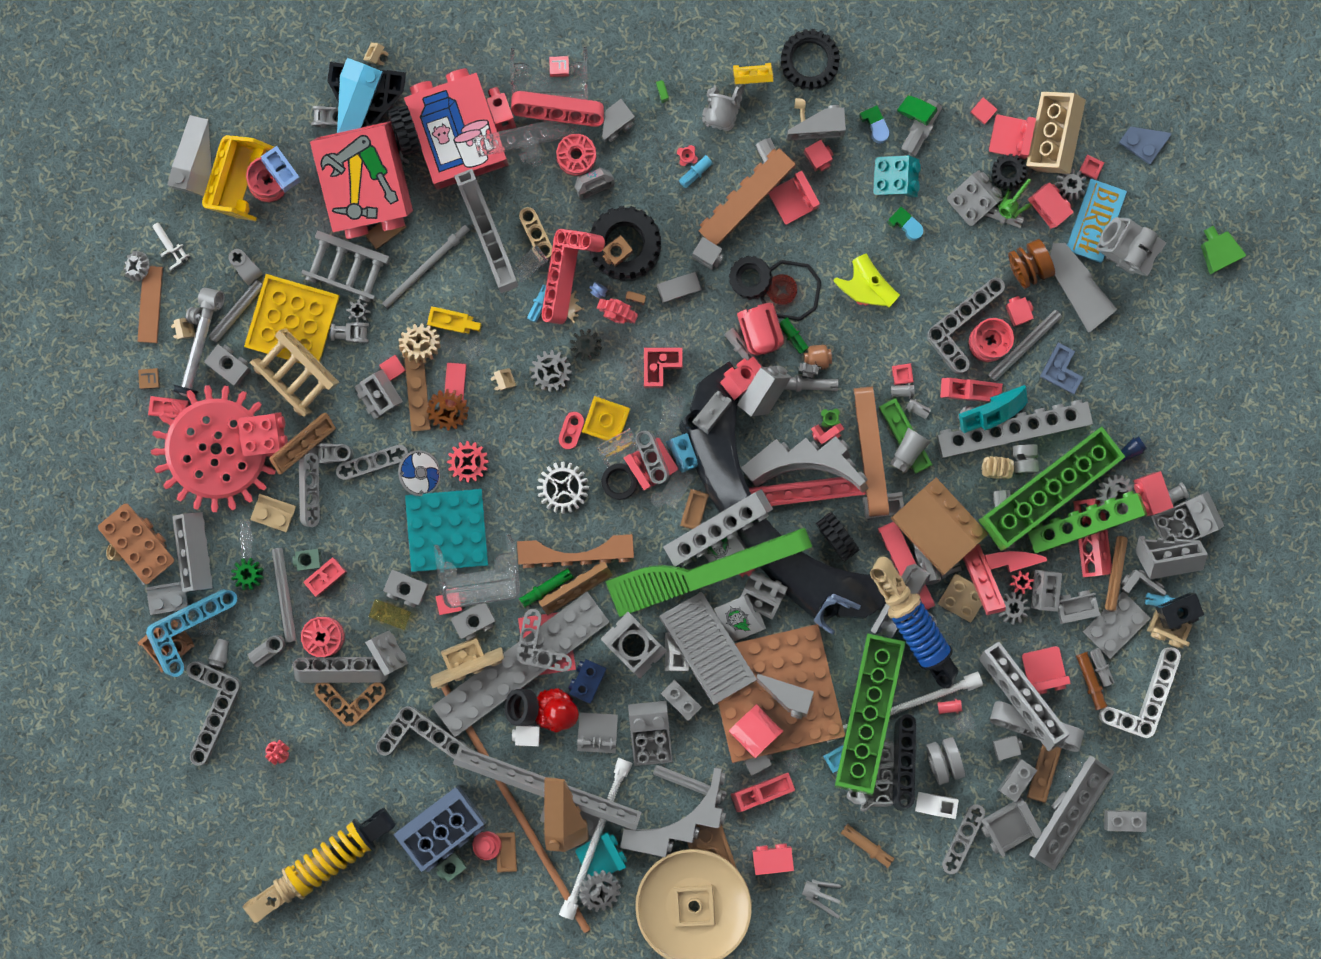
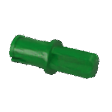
M787 317L779 323L780 327L788 337L787 341L790 340L798 353L802 354L808 349V346L799 335L800 331L794 328Z

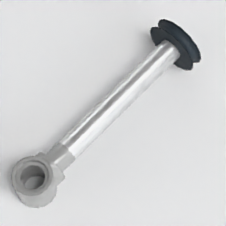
M202 288L198 294V303L200 308L203 309L181 386L173 385L174 390H171L173 392L187 396V391L191 390L195 394V398H198L196 395L200 392L192 390L213 312H217V309H221L224 304L225 295L222 291Z

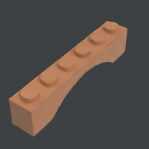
M632 534L614 535L599 547L581 553L554 551L537 540L517 541L518 565H523V568H534V564H542V567H554L553 563L561 562V566H571L575 561H580V565L592 564V560H599L600 563H611V559H619L620 563L630 562V558H634Z

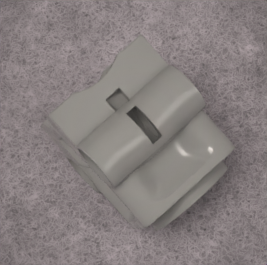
M1116 217L1103 230L1096 249L1106 256L1105 259L1107 261L1111 260L1124 271L1130 274L1137 273L1148 276L1156 256L1162 252L1166 242L1159 238L1158 234L1153 230L1141 227L1129 218Z
M627 612L616 623L617 626L615 628L612 627L601 640L638 678H641L652 667L651 664L653 662L656 663L667 650ZM629 634H638L645 641V650L639 656H630L623 649V641Z

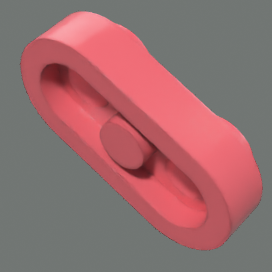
M571 412L565 418L559 435V443L564 449H573L578 443L584 426V418L580 413ZM573 418L578 419L577 425L571 424ZM567 436L572 438V442L569 444L565 442Z

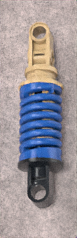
M886 557L878 558L870 571V576L878 586L880 593L884 596L886 604L890 606L888 616L903 635L914 656L917 657L916 659L921 669L930 670L940 687L950 688L959 672L950 658L953 649L943 638L928 610L925 609L919 594H911V590L905 585L892 561Z

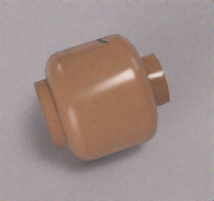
M826 345L809 346L808 353H804V362L810 365H818L819 370L827 369L829 364H832L831 349H828Z

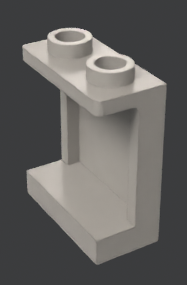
M1022 798L981 820L984 826L981 828L986 838L990 837L993 842L990 844L995 854L999 853L1002 858L1006 856L1004 852L1032 836L1037 839L1042 835L1030 809Z

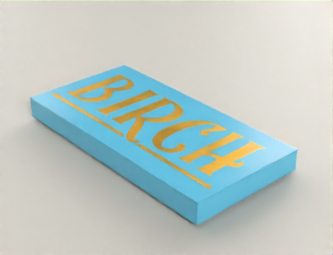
M1090 179L1067 244L1074 254L1102 263L1105 255L1096 249L1100 236L1105 227L1114 218L1119 216L1127 191Z

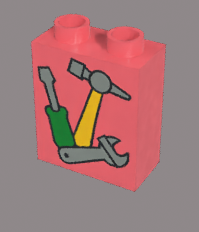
M391 121L317 137L310 141L333 232L344 230L346 239L368 234L367 225L381 222L383 231L405 226L403 217L408 216L413 211Z

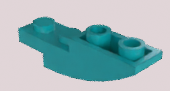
M1023 385L990 397V403L960 413L961 431L967 433L980 427L988 430L1016 415L1028 403L1026 386Z

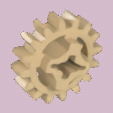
M421 323L420 327L413 324V329L407 327V333H401L402 338L399 339V349L404 358L408 357L409 362L415 359L416 363H419V360H423L426 363V358L432 360V354L437 355V349L441 348L440 337L437 335L436 329L432 330L430 325L424 328L423 323Z

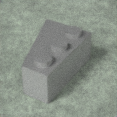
M1139 536L1136 546V554L1149 579L1201 571L1204 569L1208 555L1199 540L1175 539V541H1164V538L1157 537V540L1145 539V536Z

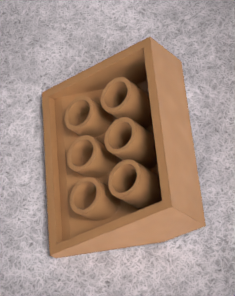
M937 478L933 479L891 517V520L942 575L947 573L988 535L985 529Z

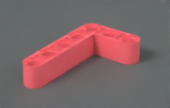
M565 229L556 231L542 308V319L545 322L565 323L568 315L578 250L601 252L605 246L603 236Z

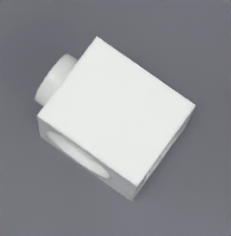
M516 726V729L512 730V741H515V745L539 746L540 726Z

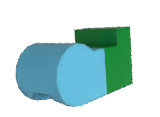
M902 207L887 221L892 228L897 224L906 232L907 238L912 241L920 239L923 234L922 225Z

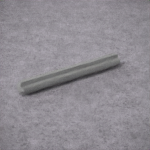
M1054 310L989 373V377L993 381L998 380L1062 318V315L1057 310Z
M275 548L272 549L285 641L288 643L295 642L296 634L283 549Z

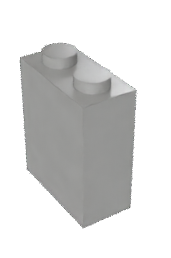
M779 365L761 367L737 406L750 416L769 414L792 377L787 374L788 371L784 367Z

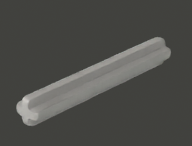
M255 280L209 334V338L217 343L261 292L263 284L260 281Z
M659 765L655 766L653 772L655 776L704 795L708 793L711 787L708 784ZM720 789L719 792H722L721 801H724L726 797V791Z

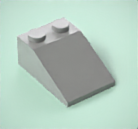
M839 105L828 106L827 109L818 112L789 129L786 140L844 137L846 131L844 107L840 108Z
M760 674L757 675V682L786 711L790 712L792 717L802 719V716L807 717L814 691Z

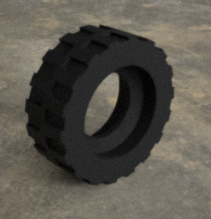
M746 256L734 262L733 267L730 269L729 282L732 289L739 296L752 300L763 297L769 291L773 277L769 266L761 258ZM747 269H755L760 274L758 284L753 287H747L742 283V274Z

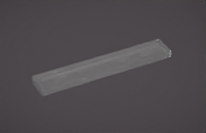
M545 121L477 136L473 140L478 156L482 157L562 139L570 134H581L582 130L578 124Z

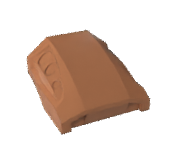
M173 620L171 622L172 629H176L178 626V622L176 620ZM159 627L153 632L155 638L161 634ZM185 631L171 637L180 657L194 647L192 639ZM146 635L138 644L152 657L162 673L164 671ZM168 645L162 647L163 655L169 652Z

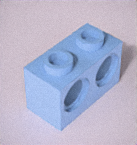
M277 146L261 156L263 164L284 193L300 183L298 174Z

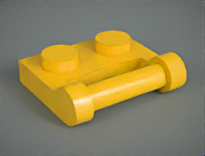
M771 63L745 67L733 65L735 84L773 82Z

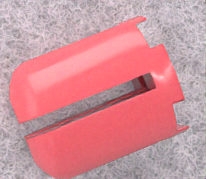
M771 302L757 305L758 307L749 309L748 312L745 309L737 313L747 349L756 356L778 350L784 344L783 333L775 308Z

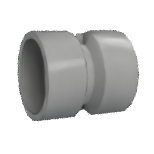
M1038 445L1012 446L1013 457L1016 458L1014 473L1039 472V461L1035 458L1038 456Z

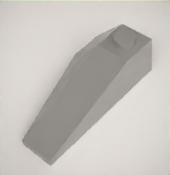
M190 115L167 185L171 189L204 196L212 170L209 120Z

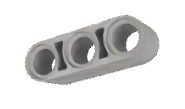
M650 431L639 432L636 436V443L650 479L656 484L667 482L670 476L654 434ZM644 434L650 437V442L647 445L641 442V437ZM651 452H655L657 455V460L654 463L648 460V455ZM657 470L664 472V478L661 481L655 477Z

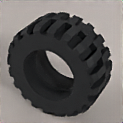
M619 206L617 209H609L605 214L602 213L599 219L593 223L592 230L589 233L603 236L605 248L607 246V239L614 229L621 226L632 227L642 237V251L635 259L622 261L616 267L613 264L609 265L602 257L604 255L603 250L601 252H589L594 265L602 274H606L613 280L633 281L640 276L647 275L646 273L649 270L651 271L655 263L658 262L661 251V236L658 226L654 223L651 216L646 215V212L643 210L639 211L636 207L632 206L630 208Z

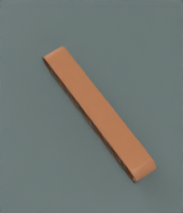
M873 386L854 388L863 471L868 479L866 481L868 486L866 494L869 516L889 515Z

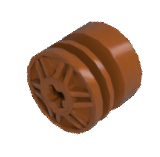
M1040 239L1026 245L1027 254L1021 247L1017 248V253L1014 250L1008 253L1012 272L1024 289L1030 287V282L1033 285L1037 283L1036 274L1042 280L1055 275L1052 259Z

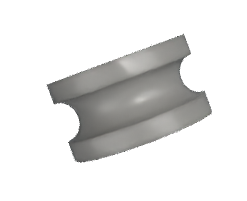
M190 307L186 312L187 322L198 325L202 309Z

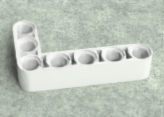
M1167 647L1161 651L1139 717L1115 708L1105 707L1099 712L1100 721L1140 737L1149 738L1153 736L1181 658L1179 650ZM1168 651H1172L1175 655L1172 661L1166 659ZM1162 669L1168 671V677L1164 680L1160 677ZM1156 687L1162 690V694L1158 698L1153 694ZM1151 705L1156 709L1153 716H1149L1147 713V708ZM1108 710L1113 713V718L1110 721H1106L1104 718V714ZM1125 717L1131 719V725L1127 728L1122 724ZM1146 723L1149 726V731L1143 734L1141 726Z

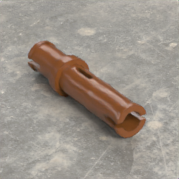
M1088 652L1076 655L1089 689L1087 692L1092 697L1095 709L1099 710L1107 707L1101 691L1103 688L1098 683Z

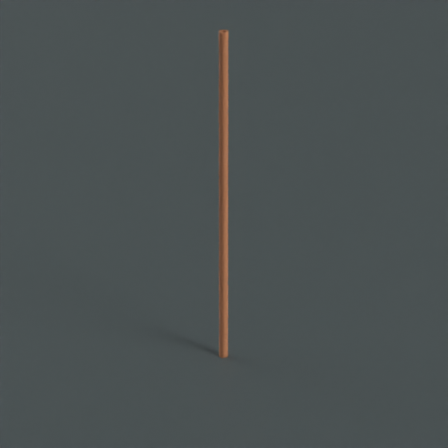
M448 685L441 688L445 696L452 692ZM468 727L465 731L478 753L489 756L473 727ZM495 780L564 900H568L570 896L569 891L507 785ZM577 907L575 919L583 932L586 933L591 929Z

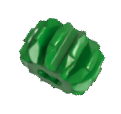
M243 558L241 559L242 566L237 562L235 563L238 570L232 569L231 572L236 573L237 576H233L231 579L233 581L238 580L235 586L239 587L242 585V590H246L248 586L250 590H254L253 583L257 586L261 585L257 578L264 579V576L258 575L264 569H256L260 563L255 562L253 564L252 558H249L248 563ZM247 569H249V573H252L248 580L243 575L244 571L247 572Z

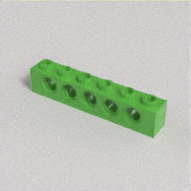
M1134 491L1123 494L1122 499L1116 500L1114 497L1105 500V505L1098 507L1097 504L1086 507L1087 511L1079 513V510L1069 513L1068 518L1061 520V517L1049 520L1050 524L1043 526L1042 523L1036 525L1028 532L1035 554L1146 516L1147 512L1140 493L1135 494ZM1122 503L1128 506L1126 514L1119 512V506ZM1103 510H1107L1110 513V517L1106 521L1100 517V513ZM1085 516L1091 519L1089 527H1085L1082 524V519ZM1068 522L1073 526V531L1070 534L1064 531V525ZM1049 529H1052L1055 533V537L1052 540L1046 537V532Z

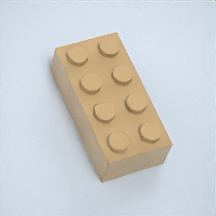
M1041 92L1026 164L1027 167L1037 172L1071 173L1086 101L1084 98L1075 93Z

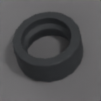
M622 463L609 466L604 471L601 479L602 488L610 498L616 500H624L632 496L638 485L637 478L630 467ZM615 471H625L631 478L629 489L623 493H616L609 487V476Z
M528 689L512 690L505 700L506 718L511 725H532L539 711V703L535 693ZM521 698L524 701V713L522 717L519 713V703L521 701Z

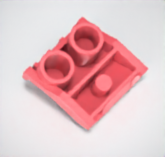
M757 704L729 730L733 737L755 759L773 740L784 732Z

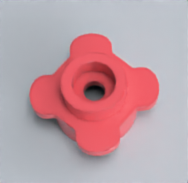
M689 145L677 150L681 166L697 163L698 158L695 156L694 146Z

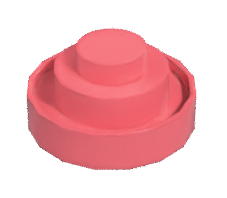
M490 831L478 834L472 844L475 855L483 860H491L497 857L502 847L499 836Z

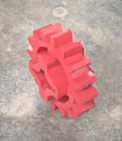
M611 298L610 300L600 299L597 309L604 312L603 317L618 324H625V322L635 324L638 314L630 310V305Z
M466 441L465 446L460 442V448L457 449L453 446L454 454H448L452 457L451 460L447 461L448 464H452L448 470L455 471L453 477L455 478L459 475V481L461 482L464 478H466L467 483H470V478H473L476 482L478 475L484 476L482 470H488L484 466V464L489 463V460H484V457L488 454L481 453L483 447L481 446L477 449L476 442L472 446H470L469 441ZM466 449L474 450L470 454H464L462 452ZM479 456L481 459L480 467L476 465V459ZM456 457H459L460 464L456 468L455 460ZM464 458H472V465L464 466ZM465 470H472L474 472L470 475L462 474Z

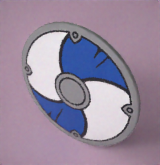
M416 450L406 454L401 460L398 475L400 483L407 492L415 496H422L425 493H432L438 487L440 482L439 464L430 453Z

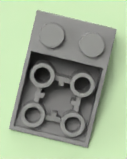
M1208 491L1173 506L1174 508L1151 516L1160 537L1164 538V541H1175V539L1196 540L1224 526Z
M667 702L629 704L628 711L634 766L673 762Z

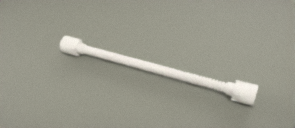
M977 671L964 676V680L952 685L950 688H942L933 693L931 692V694H926L924 697L921 696L917 699L915 698V700H910V702L896 705L894 708H891L890 716L898 712L900 713L902 710L905 711L914 706L916 707V705L932 701V699L935 700L944 695L946 696V694H951L953 691L956 692L960 689H968L970 691L983 686L981 677ZM848 724L843 725L844 732L847 731Z
M618 758L614 770L615 781H613L614 783L607 800L614 801L618 792L617 789H619L618 787L621 784L620 782L623 781L624 777H627L633 763ZM599 818L596 832L593 834L594 837L591 839L588 853L585 855L586 858H584L585 860H583V865L577 876L578 879H576L577 881L568 900H565L561 907L559 915L574 920L578 907L576 903L580 892L579 887L583 885L582 880H585L584 878L589 869L588 866L591 864L596 845L599 843L604 824L607 821L605 819Z

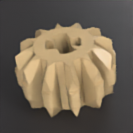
M997 456L985 457L981 468L982 475L993 479H1010L1014 472V461Z

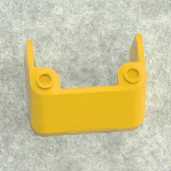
M224 136L219 144L204 193L203 207L239 219L256 221L257 217L248 214L250 210L249 203L243 200L248 185L246 173L251 162L260 158L266 151L273 149L274 146L255 138Z

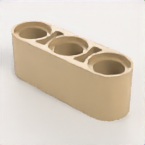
M526 207L521 210L519 215L521 223L538 258L542 261H548L551 259L552 245L535 210ZM526 213H532L534 218L527 222L523 219V216ZM540 230L542 235L540 238L534 239L531 236L532 232ZM548 247L550 253L547 256L540 255L541 248Z

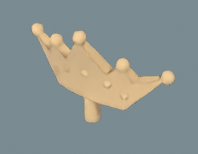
M576 291L571 294L567 315L573 323H575L573 317L579 316L575 313L584 310V308L575 304L579 302V299L574 298Z

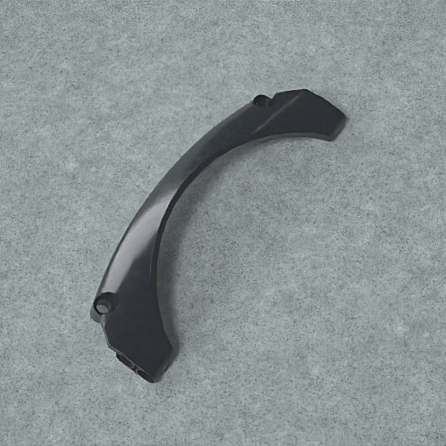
M730 361L697 384L689 409L691 413L679 424L682 435L688 433L697 458L698 465L696 470L719 513L751 495L744 480L736 449L735 424L739 397L734 400L720 383L725 378L724 373L730 368H734ZM720 391L725 398H730L732 403L707 434L692 423V421L713 395ZM687 421H690L693 424V427H690ZM747 507V513L752 516V510ZM732 517V523L737 525V520ZM767 518L760 522L758 519L752 521L753 526L745 531L742 528L737 530L738 536L747 548L782 536ZM802 551L760 566L771 580L775 582L777 580L781 582V585L788 587L785 594L814 619L826 599L832 594L861 605V607L857 610L852 607L848 609L839 603L829 605L825 608L827 616L823 615L824 621L829 620L835 615L837 618L864 619L886 604L884 596L880 593L870 574L853 573L831 567L815 560Z

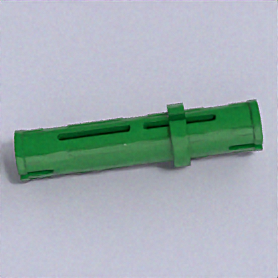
M566 568L540 586H534L532 591L520 597L519 600L524 608H527L535 601L542 600L543 596L574 577L569 569Z

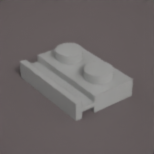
M181 582L146 587L150 615L179 611L189 606L187 592H182Z

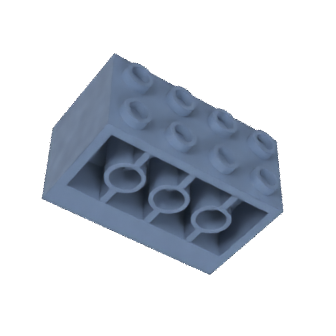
M458 785L393 835L421 872L425 869L430 871L439 863L437 861L439 858L444 860L454 852L452 848L456 845L460 848L470 840L468 836L471 834L476 836L484 830L486 820ZM454 815L461 816V824L459 822L456 823L454 821ZM439 827L446 829V835L439 833ZM424 839L430 840L431 847L423 844L425 842Z

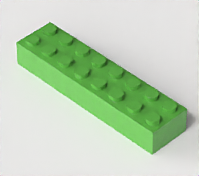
M1101 426L978 521L999 549L1003 551L1125 458V455Z
M867 633L836 777V788L873 796L905 641Z

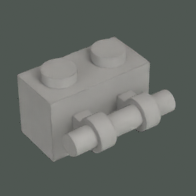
M383 369L373 373L354 387L358 393V398L362 399L367 407L366 411L372 415L374 420L403 402Z
M753 571L741 597L748 595L754 611H759L760 614L773 620L788 587L781 585V582L777 580L775 582L765 577L766 575L763 573L758 574Z

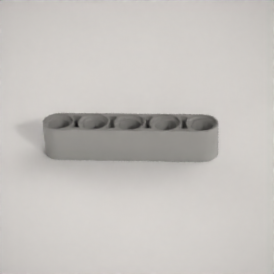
M302 657L296 659L292 664L295 679L300 683L384 682L389 674L384 676L374 657Z
M1001 701L994 703L990 717L992 724L1039 740L1014 705ZM1061 722L1070 735L1057 747L1072 752L1080 751L1084 731Z

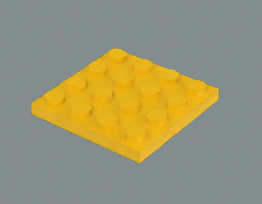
M266 274L244 347L268 354L278 343L275 334L279 330L286 328L320 362L340 295ZM283 348L276 357L288 360L291 357V352L287 348Z

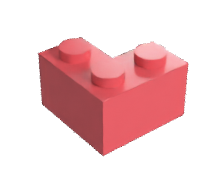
M644 348V388H663V369H682V348Z

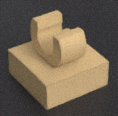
M371 43L363 60L371 64L384 65V62L380 61L379 57L381 54L384 56L389 54L383 51L384 46L379 43Z
M186 318L174 320V324L171 326V328L176 329L177 335H174V338L190 339L195 337L194 326L189 324Z
M510 368L494 372L495 376L491 377V381L496 380L498 386L494 388L495 390L501 391L516 386Z

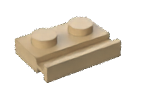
M259 494L250 520L287 532L296 506Z

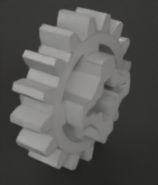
M551 350L550 355H547L545 351H543V357L537 355L538 361H532L535 368L530 369L531 372L535 373L531 378L537 379L535 385L541 384V390L548 387L549 392L552 391V388L559 391L558 386L560 385L566 387L564 381H570L567 374H572V371L567 370L571 364H565L567 357L560 358L561 352L554 355L553 350ZM547 359H552V361H551L550 363H547V364L542 363L543 361H545V360H547ZM559 362L563 365L564 373L558 369ZM553 366L554 371L557 374H551L550 376H548V372L546 371V369H551V367ZM538 369L544 373L543 380L539 377ZM557 378L560 380L554 384H549L553 379Z
M1123 475L1105 477L1104 482L1099 483L1101 489L1096 490L1099 493L1096 500L1101 502L1098 504V507L1105 505V500L1114 497L1116 500L1122 499L1123 494L1132 491L1134 484H1129L1130 479H1124ZM1125 503L1120 504L1119 512L1126 514L1128 506Z
M602 870L598 874L597 871H594V876L588 874V880H582L584 886L579 887L581 891L579 897L583 905L587 906L589 910L594 908L595 912H598L599 908H602L605 911V906L612 907L611 902L618 901L616 896L621 894L618 890L621 886L611 872L606 874Z

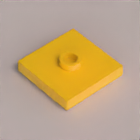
M594 396L582 432L618 445L630 408Z

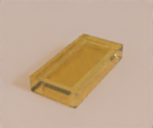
M375 599L368 617L405 630L411 612Z

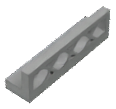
M912 564L907 566L901 577L905 585L911 590V594H920L931 574L918 565ZM885 604L871 632L874 634L881 632L893 639L899 629L888 616L890 606Z

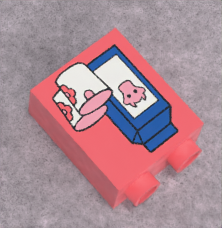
M466 68L447 74L446 79L448 83L433 87L431 81L415 84L410 87L411 95L404 97L415 125L433 184L437 190L456 184L454 175L473 169L476 177L508 166L477 73L469 75Z

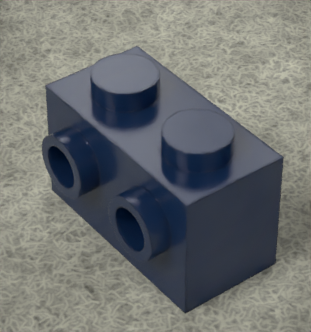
M585 659L584 662L580 661L576 669L579 674L576 679L572 678L568 687L571 690L569 694L591 704L607 668L588 659Z

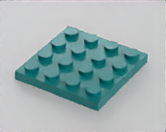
M482 489L425 493L422 496L405 495L411 572L488 565Z

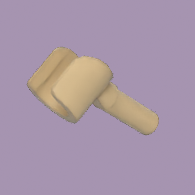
M796 98L794 108L800 109L801 122L806 120V103L804 99Z

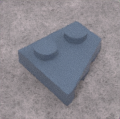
M1129 127L1119 141V144L1150 165L1171 134Z

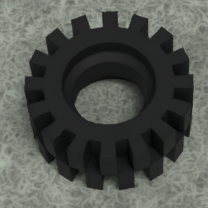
M1004 154L1002 158L998 157L997 162H994L992 178L994 184H997L999 189L1003 187L1004 191L1006 189L1013 191V188L1017 190L1019 185H1023L1027 170L1024 160L1022 158L1019 160L1018 155L1012 157L1013 154H1009L1006 157V154ZM1007 166H1011L1016 169L1017 174L1014 178L1007 179L1002 175V170Z

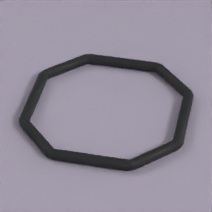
M780 260L770 267L771 271L781 264L806 267L817 280L813 308L800 317L777 314L778 318L786 319L788 317L790 320L800 321L817 309L821 279L809 264ZM761 296L760 300L762 304H765L764 296Z

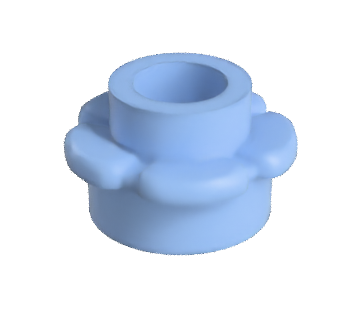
M594 282L593 286H590V289H592L591 294L600 299L606 296L608 289L600 283Z

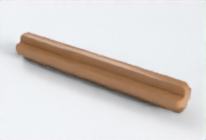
M1118 536L1116 539L1105 609L1108 611H1115L1117 607L1128 539L1124 536Z

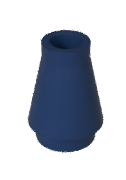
M1139 436L1135 439L1133 437L1121 449V452L1125 455V458L1122 459L1123 462L1144 454L1143 451L1147 448Z

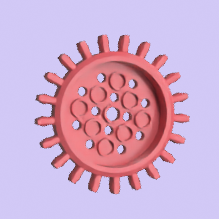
M210 385L205 386L204 393L206 398L201 401H197L195 394L189 390L187 391V397L191 405L184 409L178 401L173 400L171 402L173 408L179 413L174 420L164 414L159 416L162 422L168 423L170 427L167 433L153 431L152 435L154 437L165 439V447L163 449H152L151 454L155 456L165 455L167 463L158 465L154 470L156 473L170 470L173 475L171 479L164 483L165 489L171 488L176 482L183 486L182 491L177 496L178 501L184 500L188 492L195 494L194 509H199L204 497L211 499L210 507L212 512H217L218 499L227 498L229 508L235 510L234 495L241 492L246 501L252 502V496L248 493L247 488L253 483L258 489L265 490L267 488L265 484L257 479L260 472L264 471L270 475H275L276 472L272 467L264 465L265 458L267 456L271 457L274 453L244 456L242 453L238 420L243 417L254 416V413L260 409L262 404L256 402L249 410L244 408L242 403L246 399L247 394L244 391L238 395L236 402L228 400L229 386H223L220 399H213ZM208 416L210 418V421L207 424L203 423L202 421L203 417ZM231 420L237 421L236 427L230 426ZM189 428L194 429L193 435L187 434ZM216 432H221L222 436L220 439L215 438L214 434ZM201 443H204L206 445V449L204 451H201L199 449V445ZM218 443L221 445L222 449L219 454L211 452L210 447L212 444ZM228 447L233 448L232 454H227L226 449ZM185 455L190 456V462H184L183 458ZM212 459L218 460V464L216 466L211 465ZM240 462L245 463V468L242 470L238 468ZM198 470L202 471L203 473L202 477L197 478L195 476V473ZM229 474V481H224L223 475Z

